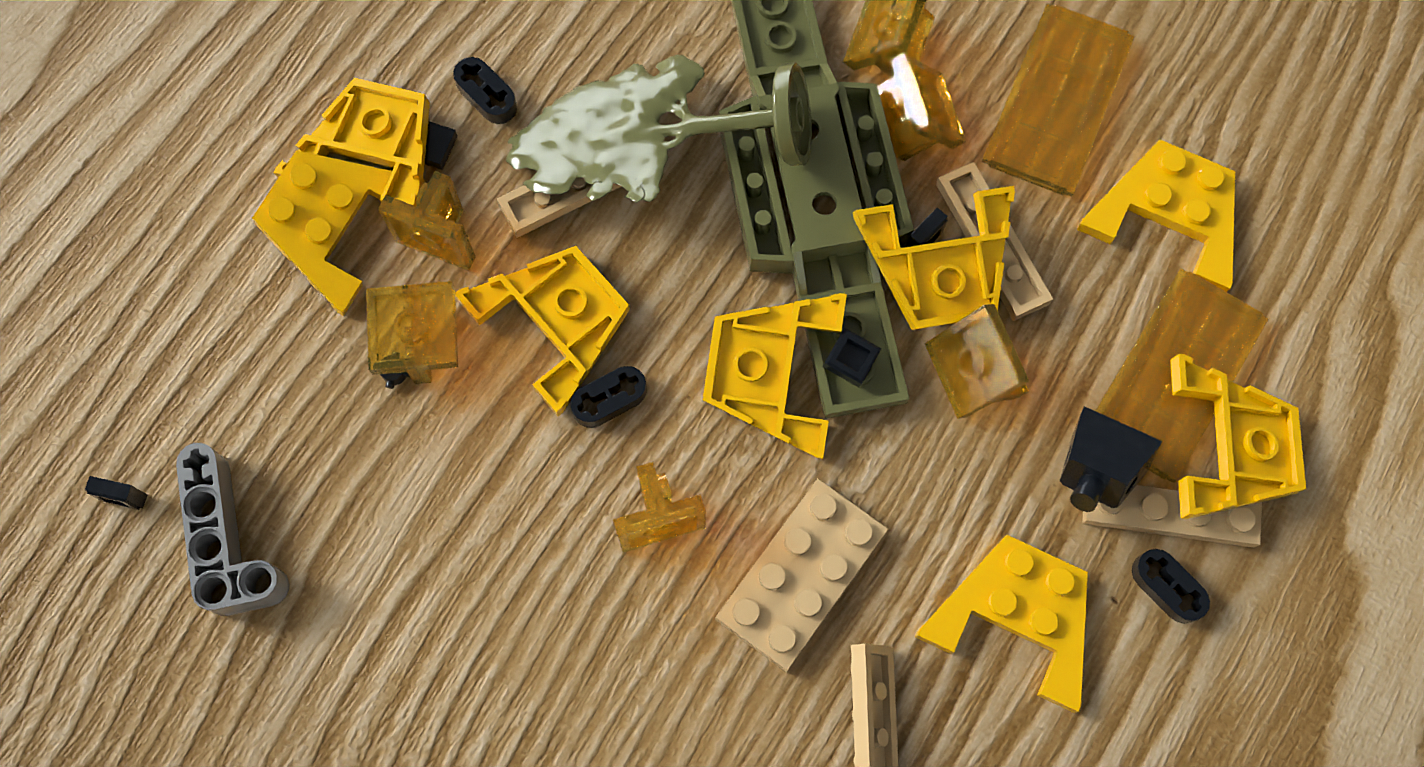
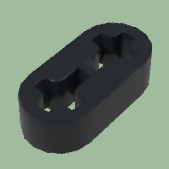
M468 57L457 63L453 71L456 86L459 92L484 118L495 124H503L512 120L517 111L516 99L512 89L479 58ZM469 73L473 76L479 75L482 85L479 87L473 80H466L465 76ZM489 95H492L499 102L504 100L506 106L503 108L497 105L492 107Z
M623 366L581 387L574 393L571 399L574 419L584 427L594 428L636 407L646 396L647 386L644 375L633 366ZM622 379H627L629 383L638 382L634 386L635 393L629 396L626 391H622L614 396L611 395L621 389L620 381ZM605 397L607 398V400L597 405L598 413L591 416L588 411L580 412L584 408L583 401L590 398L595 403Z
M1152 549L1138 556L1133 562L1132 575L1137 585L1174 621L1183 624L1192 623L1206 615L1210 606L1208 593L1169 553L1160 549ZM1157 561L1162 566L1159 570L1161 577L1157 576L1151 579L1146 574L1150 569L1147 563L1152 564ZM1191 594L1194 598L1191 603L1194 610L1182 611L1179 607L1182 602L1179 595Z

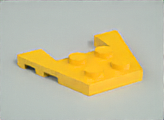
M354 78L321 115L324 121L312 135L305 134L296 146L298 151L326 157L328 152L392 167V173L380 201L387 208L418 215L421 209L430 102L425 94ZM282 160L275 168L274 174L277 177L280 176L288 162L285 163Z
M1159 140L1081 220L1077 230L1111 244L1128 210L1204 243V247L1190 279L1225 294L1233 283L1235 171L1168 142Z
M296 150L252 219L285 257L304 274L311 285L330 302L337 313L344 316L362 288L363 283L356 277L327 262V259L367 196L370 194L380 200L392 171ZM423 179L422 189H423L424 186H425V180H424V179Z
M1014 186L973 193L980 236L901 248L893 204L859 209L853 212V218L911 330L997 316L1004 270L1002 259L1005 239L1008 238L1011 222H1008L1011 202H1014Z
M577 246L526 264L527 268L506 276L499 274L489 278L487 283L471 289L467 286L454 293L459 303L479 326L512 300H515L560 351L565 359L532 384L535 391L557 416H560L565 411L574 393L579 389L630 311L629 304Z
M839 293L812 300L806 299L790 304L715 316L703 401L816 458L823 459L829 420L785 414L797 328L834 333L842 332L847 294Z
M1178 354L1170 360L1173 395L1214 402L1220 479L1186 476L1178 481L1181 519H1190L1285 497L1306 489L1298 407L1251 385L1244 388L1227 380V374L1215 368L1208 371L1193 364V358L1185 354Z
M1006 535L920 627L915 638L952 654L957 647L970 614H973L1053 652V657L1037 696L1073 713L1079 712L1082 696L1088 572Z

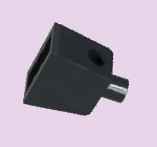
M1084 406L1073 432L1060 477L1062 485L1074 490L1070 497L1073 506L1084 512L1094 511L1099 502L1110 508H1118L1148 472L1162 441Z

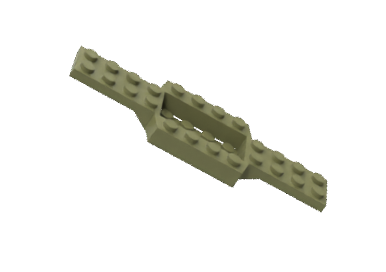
M731 0L752 97L720 110L719 115L772 109L773 79L776 69L783 63L796 62L801 66L807 84L811 123L819 131L818 136L811 140V151L805 165L790 166L784 162L779 152L774 127L770 128L796 239L792 246L790 245L764 128L720 132L749 269L752 272L791 273L798 301L828 297L839 293L847 294L842 331L846 328L881 348L862 385L857 387L822 367L841 333L805 328L825 419L907 404L909 395L884 297L879 266L853 218L855 210L893 204L900 247L907 244L909 236L914 231L878 86L874 83L836 81L827 63L812 0ZM818 196H829L835 201L836 209L828 215L819 214L812 206L813 200Z

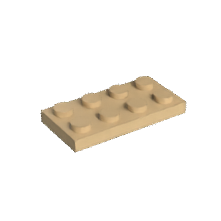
M817 478L716 615L715 620L783 671L787 672L883 538L888 528Z

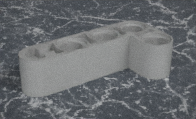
M192 443L187 445L180 451L177 457L176 468L191 593L194 602L200 608L220 616L248 612L280 603L289 591L287 575L279 568L263 560L242 563L228 461L206 444ZM202 469V475L198 473V470ZM215 499L216 507L210 515L202 517L201 513L204 504ZM216 541H220L221 550L215 558L208 560L207 550L209 546ZM270 573V587L265 592L257 594V580L262 575ZM225 583L227 587L225 597L220 602L214 604L212 601L214 589L218 585Z

